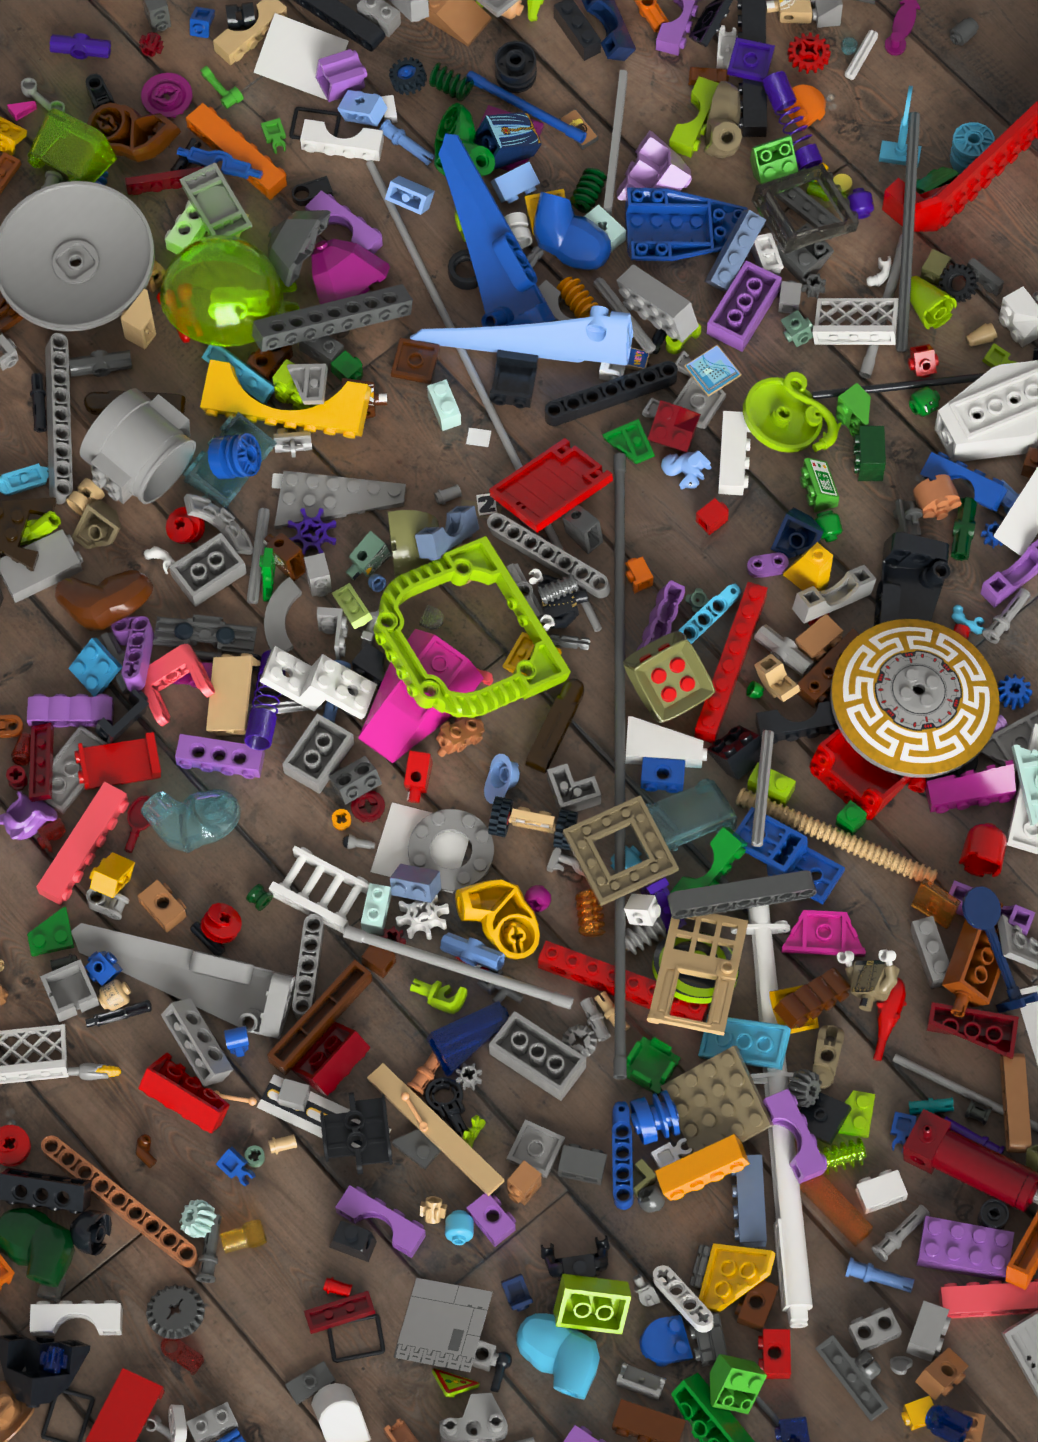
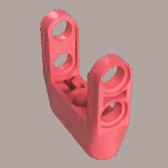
M182 644L151 663L148 668L146 684L142 692L148 698L147 702L155 720L162 727L170 722V714L160 691L190 672L196 687L207 698L215 693L202 662L189 644Z

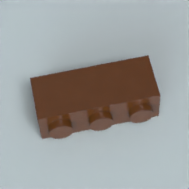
M621 1399L612 1424V1430H615V1433L622 1437H628L629 1435L636 1437L638 1442H680L686 1420Z

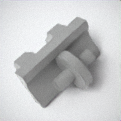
M298 427L296 432L288 433V430L285 428L277 429V433L273 434L275 453L291 452L292 458L296 457V451L312 450L311 432L303 430L304 427Z

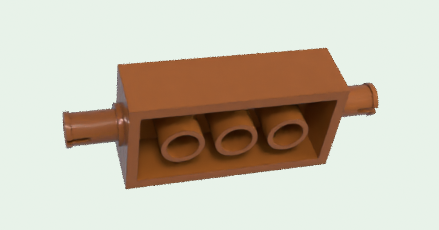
M966 919L942 983L946 989L956 996L951 1013L957 1017H964L967 1005L973 1008L990 1004L1001 973L985 930L972 927ZM997 923V924L994 926V928H995V931H996V933H997L998 939H999V941H1000V935H999V929H998V923Z

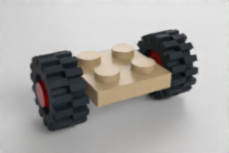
M495 796L489 820L488 834L506 837L508 826L512 823L513 826L555 833L553 847L571 850L563 835V830L577 824L578 812L561 809L556 824L555 817L551 816L552 814L549 812L539 811V813L530 812L531 810L526 807L513 809V799Z

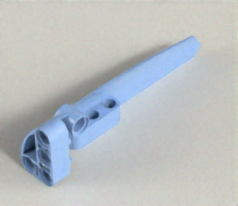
M596 305L591 307L590 316L584 318L510 326L421 329L411 335L410 339L440 346L497 353L498 350L538 355V358L577 363L585 360L627 366L632 345L633 326L630 313L611 311L610 317H608L609 309Z

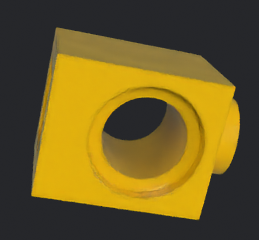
M930 1395L905 1404L903 1407L904 1412L901 1413L904 1424L906 1426L909 1425L911 1431L936 1422L939 1417Z

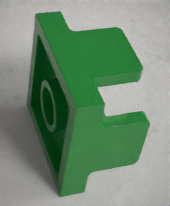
M643 1036L640 1041L636 1042L627 1057V1079L659 1096L660 1091H662L661 1086L668 1082L681 1061V1057L672 1053V1047L655 1037L649 1040Z

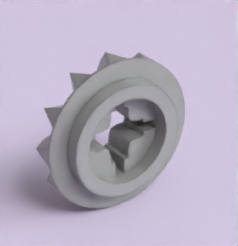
M577 1024L576 1026L569 1027L563 1034L562 1042L586 1058L596 1049V1035L587 1025ZM575 1035L579 1038L585 1037L583 1040L584 1047L580 1044L574 1045L576 1042Z

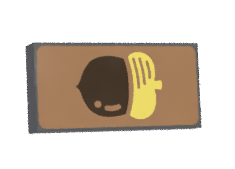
M576 108L559 118L563 122L587 133L583 143L575 141L582 150L598 141V135Z

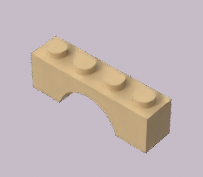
M261 0L256 4L257 22L251 28L244 31L226 29L213 40L214 51L230 66L235 61L241 60L246 52L254 49L258 42L264 37L266 38L275 13L288 18L287 7L279 0Z

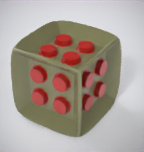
M680 631L660 637L637 650L622 662L641 701L651 713L652 718L659 723L671 720L685 713L715 693L712 680L692 644L687 640L686 635Z

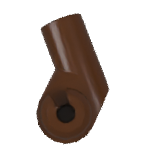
M143 1134L137 1139L135 1153L148 1168H151L156 1164L157 1160L150 1154L151 1137Z

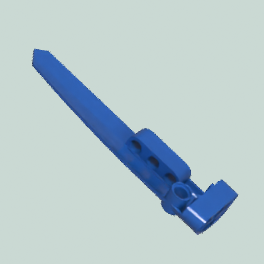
M445 133L439 157L457 210L485 310L481 320L482 326H510L556 321L536 284V273L458 135Z

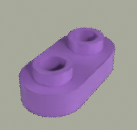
M783 553L753 556L747 563V571L754 578L781 575L788 569L789 560ZM780 560L782 563L776 564L775 561ZM759 563L761 566L756 567L754 564Z

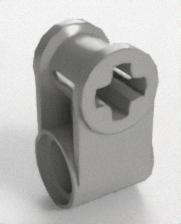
M91 888L86 894L87 903L91 910L104 914L114 920H121V913L125 904H128L130 901L122 894L117 893L114 898H111ZM94 896L102 897L99 902L91 901Z

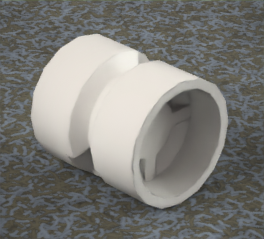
M522 212L506 215L504 218L520 247L524 249L531 245L532 236L530 229L527 228L529 225L527 215Z

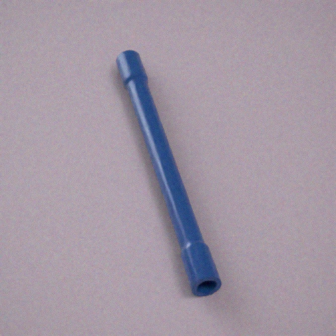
M474 71L468 72L466 76L468 78L467 82L473 80L474 86L484 89L520 110L527 112L579 143H583L586 139V132L517 97Z

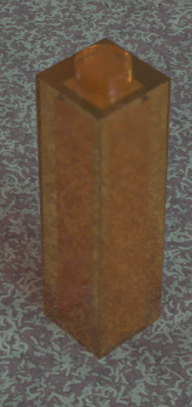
M823 1174L801 1183L800 1190L855 1247L872 1232L873 1226Z

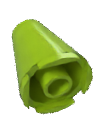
M911 276L910 303L923 326L927 329H930L929 327L936 329L944 325L952 317L951 311L953 307L955 309L957 307L956 300L953 296L921 277Z

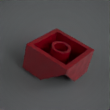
M660 400L648 440L685 453L689 452L701 414Z

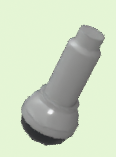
M352 834L344 836L342 840L343 846L347 849L355 847L375 848V842L357 839Z

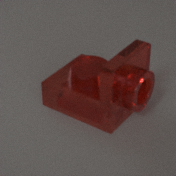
M61 818L37 830L39 837L36 839L42 850L46 848L49 854L52 853L53 850L49 841L61 838L63 833L66 832Z

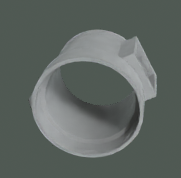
M133 388L114 399L97 417L83 439L80 457L91 465L94 484L99 488L103 487L106 489L108 495L114 501L119 500L124 504L133 495L143 504H149L166 493L183 474L194 455L196 442L189 438L191 436L190 422L185 415L159 394L151 400L139 389Z

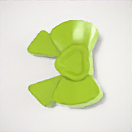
M478 1115L472 1117V1127H467L469 1131L465 1130L462 1138L471 1148L473 1147L474 1140L486 1123Z

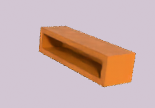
M1038 1211L1008 1263L1005 1281L1025 1290L1038 1269Z

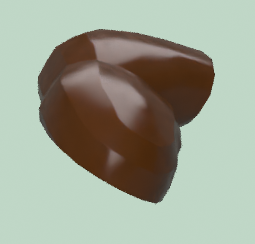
M116 103L101 105L93 111L87 122V132L103 151L112 155L124 156L136 162L155 158L181 133V130L172 121L160 113L141 116L136 110Z
M128 570L105 578L99 585L69 577L63 579L57 585L55 598L63 609L80 625L89 631L103 630L140 608L152 594L153 584L147 575L137 570Z

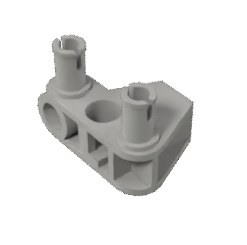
M492 1393L471 1394L462 1418H447L439 1421L440 1442H500L504 1440L508 1434V1424ZM476 1430L477 1434L473 1435L471 1431Z

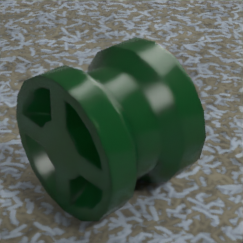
M257 884L248 893L246 900L249 903L255 904V908L261 911L271 902L273 894L266 892L263 885Z

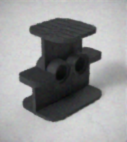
M349 1092V1112L324 1115L323 1112H320L326 1162H329V1158L355 1156L358 1175L363 1174L362 1165L389 1162L390 1165L393 1164L384 1094H381L382 1098L355 1101L354 1092ZM352 1119L360 1120L358 1126H351L349 1122ZM355 1140L363 1142L358 1148L351 1145Z

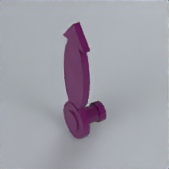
M903 0L900 2L903 6L900 7L894 18L892 34L885 40L884 47L887 53L895 56L904 53L906 49L905 38L910 34L914 26L916 9L920 10L916 0Z

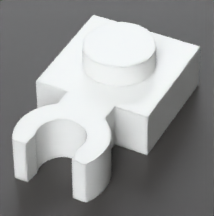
M686 1138L680 1139L675 1147L669 1142L651 1152V1157L659 1169L679 1160L680 1156L686 1157L691 1154L692 1148L688 1150L681 1149V1146L687 1141Z

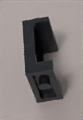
M498 350L492 389L490 390L491 402L496 405L507 404L514 405L517 408H530L538 369V355Z
M134 689L128 699L134 707L114 726L103 717L97 723L94 732L108 744L115 742L146 713L149 703L147 702V696L143 692H137Z

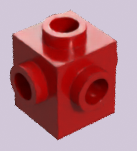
M930 344L910 347L911 358L908 359L910 371H913L920 378H926L931 376V374L937 373L936 366H939V360Z

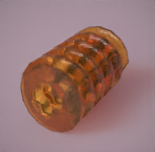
M592 889L577 893L575 900L577 901L576 909L578 910L577 917L579 918L578 925L580 926L578 928L579 934L587 937H597L606 933L605 930L599 929L605 926V922L599 921L604 918V914L598 913L603 910V906L597 905L598 901Z

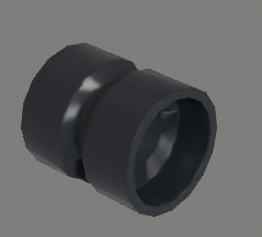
M253 2L242 3L239 7L237 4L225 5L228 28L230 30H239L241 26H244L245 29L251 28L256 23ZM235 13H241L242 20H236Z
M999 1199L987 1200L983 1203L978 1214V1226L1003 1230L1009 1218L1007 1205Z

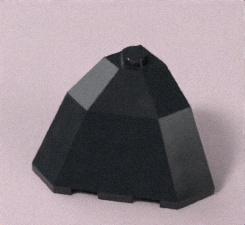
M19 1334L0 1335V1361L5 1381L16 1399L26 1403L27 1407L38 1408L40 1404L50 1403L69 1388L90 1351V1345L78 1340L68 1339L67 1341L54 1342L55 1338L37 1336L35 1341Z

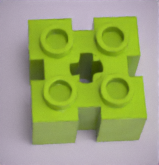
M286 359L272 377L273 385H275V397L281 403L293 404L294 410L317 406V404H303L287 368V364L294 363Z

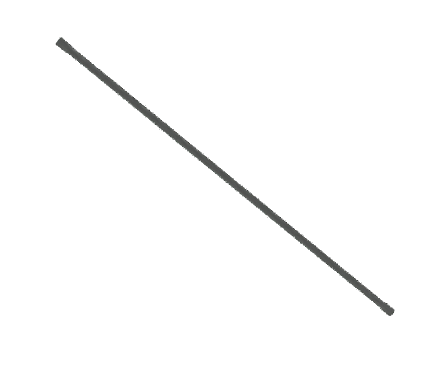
M616 453L613 456V471L615 474V806L625 802V668L622 663L625 660L626 455L624 453ZM625 828L615 832V874L625 870ZM625 896L615 900V1056L613 1059V1078L619 1080L627 1078Z

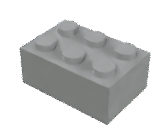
M219 533L169 566L172 578L195 607L247 573L245 562L222 533Z
M317 713L283 762L284 774L320 794L330 780L328 776L335 773L354 745L353 734Z

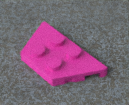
M803 910L785 944H783L781 953L837 955L839 952L852 951L854 956L865 957L866 950L862 947L847 912Z

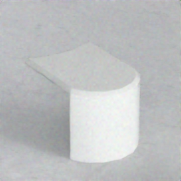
M334 1383L324 1386L315 1394L311 1406L326 1442H367L371 1440L359 1404L351 1388L345 1384Z

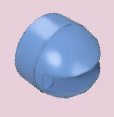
M373 574L368 579V585L373 591L380 592L385 588L386 580L379 574Z

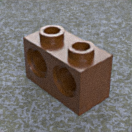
M291 345L276 348L279 349L277 352L271 350L261 352L259 348L256 352L254 351L249 355L247 364L268 381H271L286 359L290 360L293 357ZM266 363L264 366H259L258 364Z

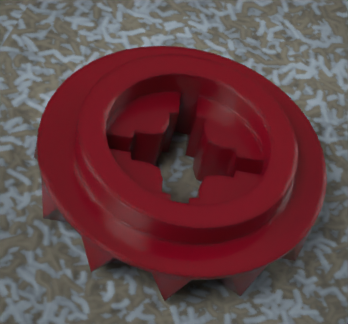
M370 790L351 802V811L355 818L363 823H373L375 820L380 819L383 812H385V802L379 793ZM365 800L371 806L374 805V807H371V813L367 812L366 809H362L365 807Z

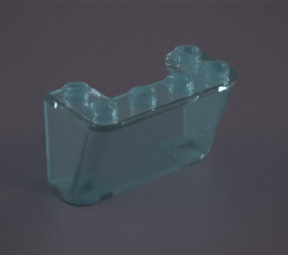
M239 412L234 417L230 415L219 428L222 431L219 436H233L243 433L252 434L260 445L262 461L277 444L276 441ZM214 435V436L211 438V440L207 443L208 446H209V444L211 443V441H212L214 438H216L215 435ZM202 450L183 474L185 477L184 482L225 508L249 479L246 476L225 480L218 479L210 469L208 450L206 452Z

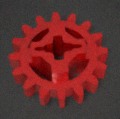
M809 32L808 36L801 33V38L795 36L794 42L790 41L787 53L789 55L788 61L792 62L793 68L799 67L798 72L804 69L806 74H809L810 70L817 73V68L823 70L824 64L828 65L831 53L829 51L830 45L825 44V38L820 40L819 34L813 37L812 32Z

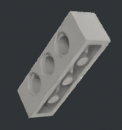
M191 998L172 1002L165 1009L161 1016L202 1085L208 1086L224 1081L234 1069Z

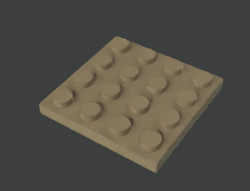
M737 1046L726 1049L661 1086L663 1091H668L670 1098L675 1103L679 1116V1127L684 1138L687 1140L688 1147L692 1148L691 1154L733 1134L741 1142H744L774 1125Z

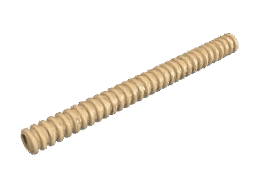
M742 788L737 796L736 805L739 806L741 804L742 808L748 807V810L751 807L755 808L756 793L753 794L751 790L746 791V788ZM770 798L767 799L766 815L781 823H785L786 826L790 825L792 829L797 828L798 832L804 831L805 835L808 833L810 837L816 836L817 840L822 839L824 843L827 841L829 845L834 844L836 848L839 846L841 850L846 849L848 853L853 852L855 856L858 854L859 858L865 857L866 861L872 860L871 863L874 864L876 862L878 866L883 865L885 869L890 868L892 872L895 870L897 874L902 873L904 877L907 875L909 879L914 878L915 882L921 881L922 885L926 883L928 884L927 887H931L936 879L937 869L933 871L930 866L926 868L925 864L919 865L918 861L912 862L913 859L911 858L908 860L906 856L901 857L899 853L894 854L892 850L889 852L887 848L882 849L880 845L877 847L875 843L870 844L869 840L863 841L861 837L858 839L857 835L851 836L850 832L844 833L843 829L840 831L838 827L833 828L831 824L826 825L824 821L821 823L819 819L814 820L812 816L809 818L807 814L802 815L800 811L795 812V809L792 808L790 810L789 806L783 807L782 803L777 804V801L774 800L772 802Z

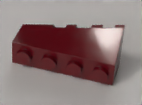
M931 1003L926 1031L955 1035L1013 1059L1018 1016L966 1008L964 1017H957L951 1013L953 1005Z

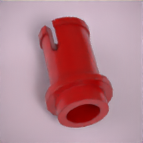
M327 1277L323 1290L327 1291V1294L334 1293L349 1297L353 1285L334 1280V1277Z

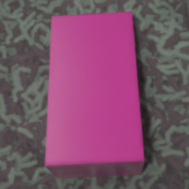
M35 101L8 104L7 108L12 117L18 121L36 110L37 106Z

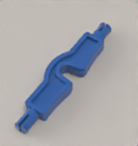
M178 147L177 155L187 157L190 163L204 167L223 161L221 171L226 175L238 176L244 179H248L249 176L261 179L263 171L253 169L250 163L233 159L230 154L224 151H206L196 147H191L190 150Z

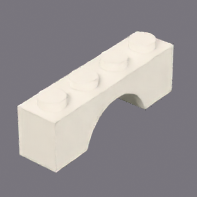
M305 119L300 142L301 150L310 153L320 152L330 156L340 155L346 158L380 161L384 136L383 130L363 128L354 137L347 139L337 138L328 132L324 122Z
M91 1300L82 1301L81 1304H73L72 1301H60L59 1304L38 1301L37 1304H31L30 1333L32 1336H55L57 1330L64 1322L74 1318L86 1319L93 1323L99 1335H122L123 1308L121 1303H117L115 1300H106L100 1304H95V1301Z

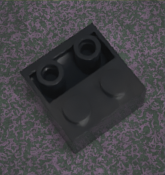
M738 725L731 728L724 737L714 741L712 746L707 749V752L727 775L738 780L760 761L762 739L760 735Z

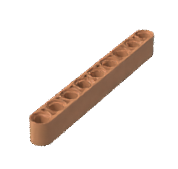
M50 1135L43 1139L41 1148L49 1161L70 1177L92 1180L91 1194L180 1265L190 1268L197 1263L198 1254L192 1243L58 1137ZM52 1144L58 1145L55 1151H47L48 1146ZM69 1157L74 1158V1162L71 1165L63 1164L65 1159ZM84 1171L91 1172V1175L88 1178L80 1177L81 1173ZM101 1184L108 1185L107 1190L103 1192L97 1191V1188ZM119 1197L125 1198L122 1205L114 1204L115 1199ZM134 1211L142 1212L139 1218H131V1214ZM152 1224L159 1225L158 1230L155 1232H149L148 1227ZM170 1237L176 1239L173 1245H165L166 1239ZM185 1251L193 1252L190 1259H183L182 1254Z

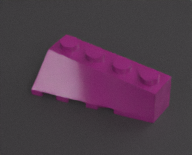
M1013 760L1005 761L1006 766L996 768L995 764L986 766L987 769L978 773L974 770L966 771L958 778H956V775H950L927 781L925 792L930 813L936 812L940 814L947 812L949 809L957 808L958 810H964L973 805L983 807L991 802L1007 803L1011 801L1016 793Z

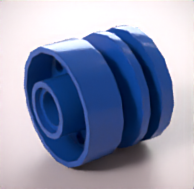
M243 433L233 436H218L209 444V466L212 473L218 479L251 477L259 471L262 461L261 449L258 441L252 434Z
M667 1090L660 1091L662 1102H660L656 1093L652 1094V1105H649L645 1097L630 1101L632 1124L643 1145L658 1141V1130H661L665 1138H669L668 1127H670L674 1136L680 1134L678 1112Z

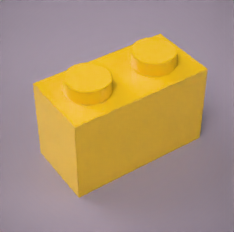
M112 852L107 858L101 860L97 868H93L90 874V879L92 880L90 888L114 898L131 880L135 862Z

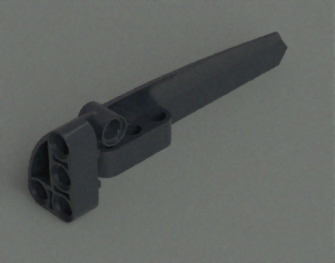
M904 532L893 533L884 542L881 580L876 591L874 626L899 619H919L931 622L943 583L951 572L948 565V543Z

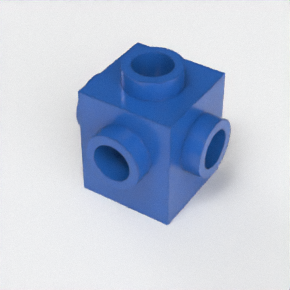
M106 951L94 952L87 959L89 963L85 966L88 971L87 975L94 982L98 981L101 986L112 981L123 970L116 963L118 961L111 952Z

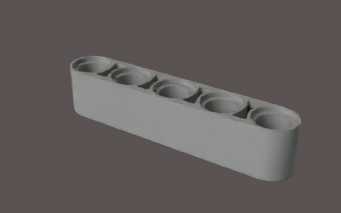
M317 914L308 915L303 924L292 1002L293 1013L297 1020L307 1012V1010L299 1012L297 1008L305 1005L309 1009L315 1002L324 937L323 920ZM316 923L319 925V928L312 930L309 926ZM309 944L317 946L314 950L306 949V946ZM307 964H311L314 966V968L310 971H306L303 969V967ZM303 985L311 986L308 991L300 990Z

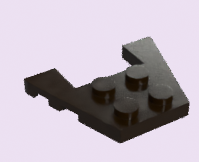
M56 498L0 501V553L9 556L16 563L23 564L28 570L34 571L39 552L20 548L19 546L30 514L43 516L48 511L54 512L57 503Z

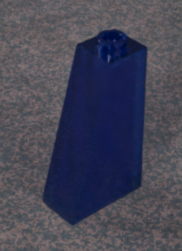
M499 1001L429 1034L427 1041L446 1077L454 1073L496 1035L506 1023L509 1014Z

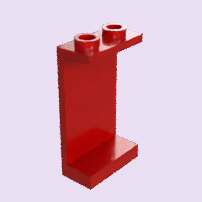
M154 732L145 733V738L85 748H83L82 743H78V751H74L76 764L80 763L81 771H78L79 783L84 784L85 790L101 788L104 781L114 786L161 778Z
M122 1368L85 1442H136L157 1399H162L165 1393L163 1386Z

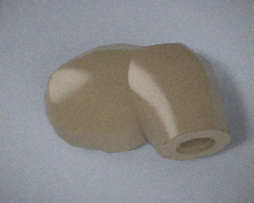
M720 81L713 95L706 127V145L703 151L711 157L720 159L733 156L739 149L742 139L741 129L738 126L741 115L739 89L727 81Z

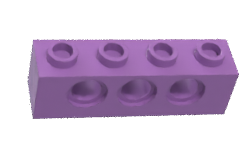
M180 734L175 760L176 764L184 769H191L193 767L199 768L204 772L219 771L228 776L238 774L244 778L253 779L254 777L260 778L265 752L264 750L252 749L243 743ZM197 752L204 753L201 757L194 756V754ZM218 755L225 756L223 760H215V757ZM240 758L246 760L242 764L236 763V760Z

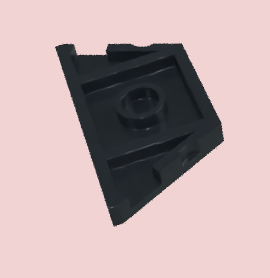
M714 0L709 3L703 10L689 38L707 47L713 35L721 28L720 23L728 15L729 7L733 0Z

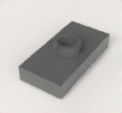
M323 1361L286 1383L285 1386L296 1405L316 1394L324 1386L333 1384L336 1381Z

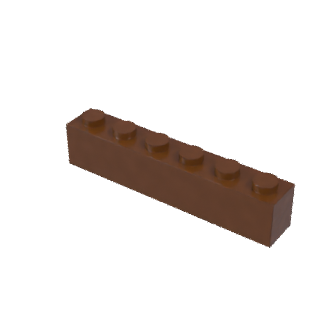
M354 959L267 1054L269 1063L286 1076L372 982L371 972Z

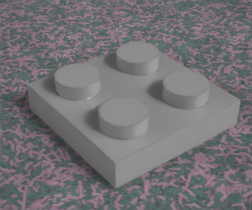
M525 1119L507 1156V1161L519 1166L525 1160L539 1171L542 1177L547 1178L564 1144L565 1137Z

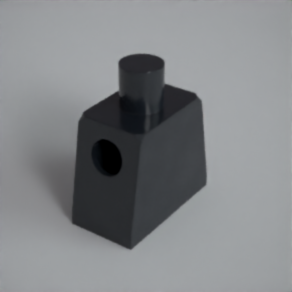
M340 1221L329 1248L369 1262L377 1241L371 1231L345 1221Z

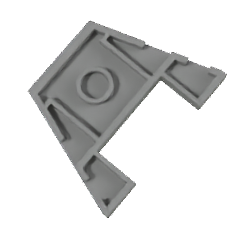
M683 351L675 364L678 371L689 376L690 379L673 404L701 414L697 427L705 429L725 400L726 393L720 389L708 397L684 367V365L692 360ZM651 398L642 411V415L655 418L660 401Z

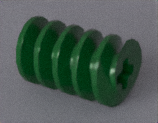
M438 62L431 72L430 86L436 87L439 91L443 90L444 94H449L452 98L456 97V100L459 102L463 101L470 94L474 81L471 80L467 84L468 78L466 76L460 80V73H457L454 77L453 69L447 73L448 67L444 66L440 69L441 63Z
M586 168L582 172L573 195L570 197L571 205L582 213H589L592 210L591 207L595 206V201L598 200L597 194L602 192L601 188L605 185L603 181H607L606 174L595 168Z

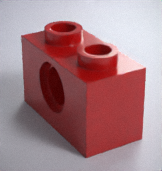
M763 1329L762 1336H758V1350H762V1358H758V1366L767 1374L766 1379H790V1329ZM770 1350H777L780 1353V1357L773 1359L768 1355V1352Z

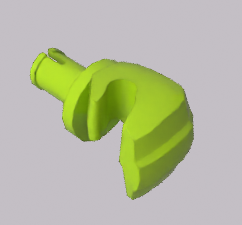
M415 978L413 980L414 984H411L410 991L426 996L428 999L427 1003L433 1008L448 1014H455L461 1010L468 993L466 988L460 987L458 992L448 999L446 996L451 993V986L446 985L442 987V982L438 980L430 985Z

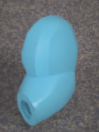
M535 1313L526 1317L520 1324L516 1334L517 1347L520 1354L539 1371L553 1374V1388L555 1390L584 1400L596 1376L600 1361L596 1341L577 1329L556 1327L555 1317L552 1314Z

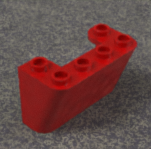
M837 729L819 744L809 766L811 774L846 804L851 800L867 813L866 820H872L912 778L908 776L902 778L900 775L883 770L867 761L846 741L840 729Z

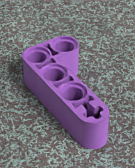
M145 616L125 617L111 625L118 644L127 645L121 674L127 689L131 692L134 689L138 692L144 688L153 648L154 631L149 619Z

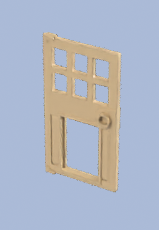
M718 914L690 917L687 919L696 920L694 931L689 932L679 930L680 919H673L671 917L647 1021L724 1036L748 920ZM701 922L716 924L714 936L699 934ZM722 926L737 929L735 941L720 938ZM676 937L691 940L689 952L673 949ZM697 941L712 944L710 956L694 953ZM718 945L733 948L731 960L715 957ZM679 973L716 980L707 1023L670 1015Z

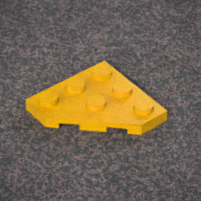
M713 1243L699 1300L710 1311L721 1312L770 1275L775 1253L772 1250Z

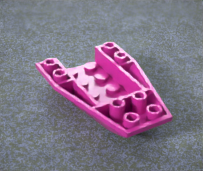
M415 629L407 639L427 674L439 677L445 683L448 690L461 693L473 692L484 679L467 657L435 634ZM392 662L389 664L358 739L388 761L394 763L450 719L452 715L446 712L441 713L433 707L428 709L420 707L414 698L408 694L407 686L397 676L396 668Z

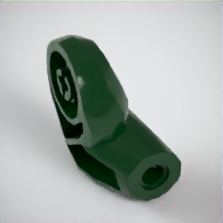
M15 1208L4 1212L0 1216V1251L14 1263L28 1266L26 1272L28 1279L45 1286L58 1287L72 1262L75 1252L70 1230L54 1223L46 1214L35 1209Z

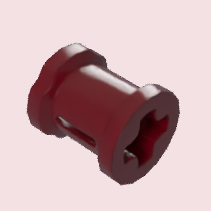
M18 765L11 766L6 772L9 786L16 791L23 790L28 783L25 770Z

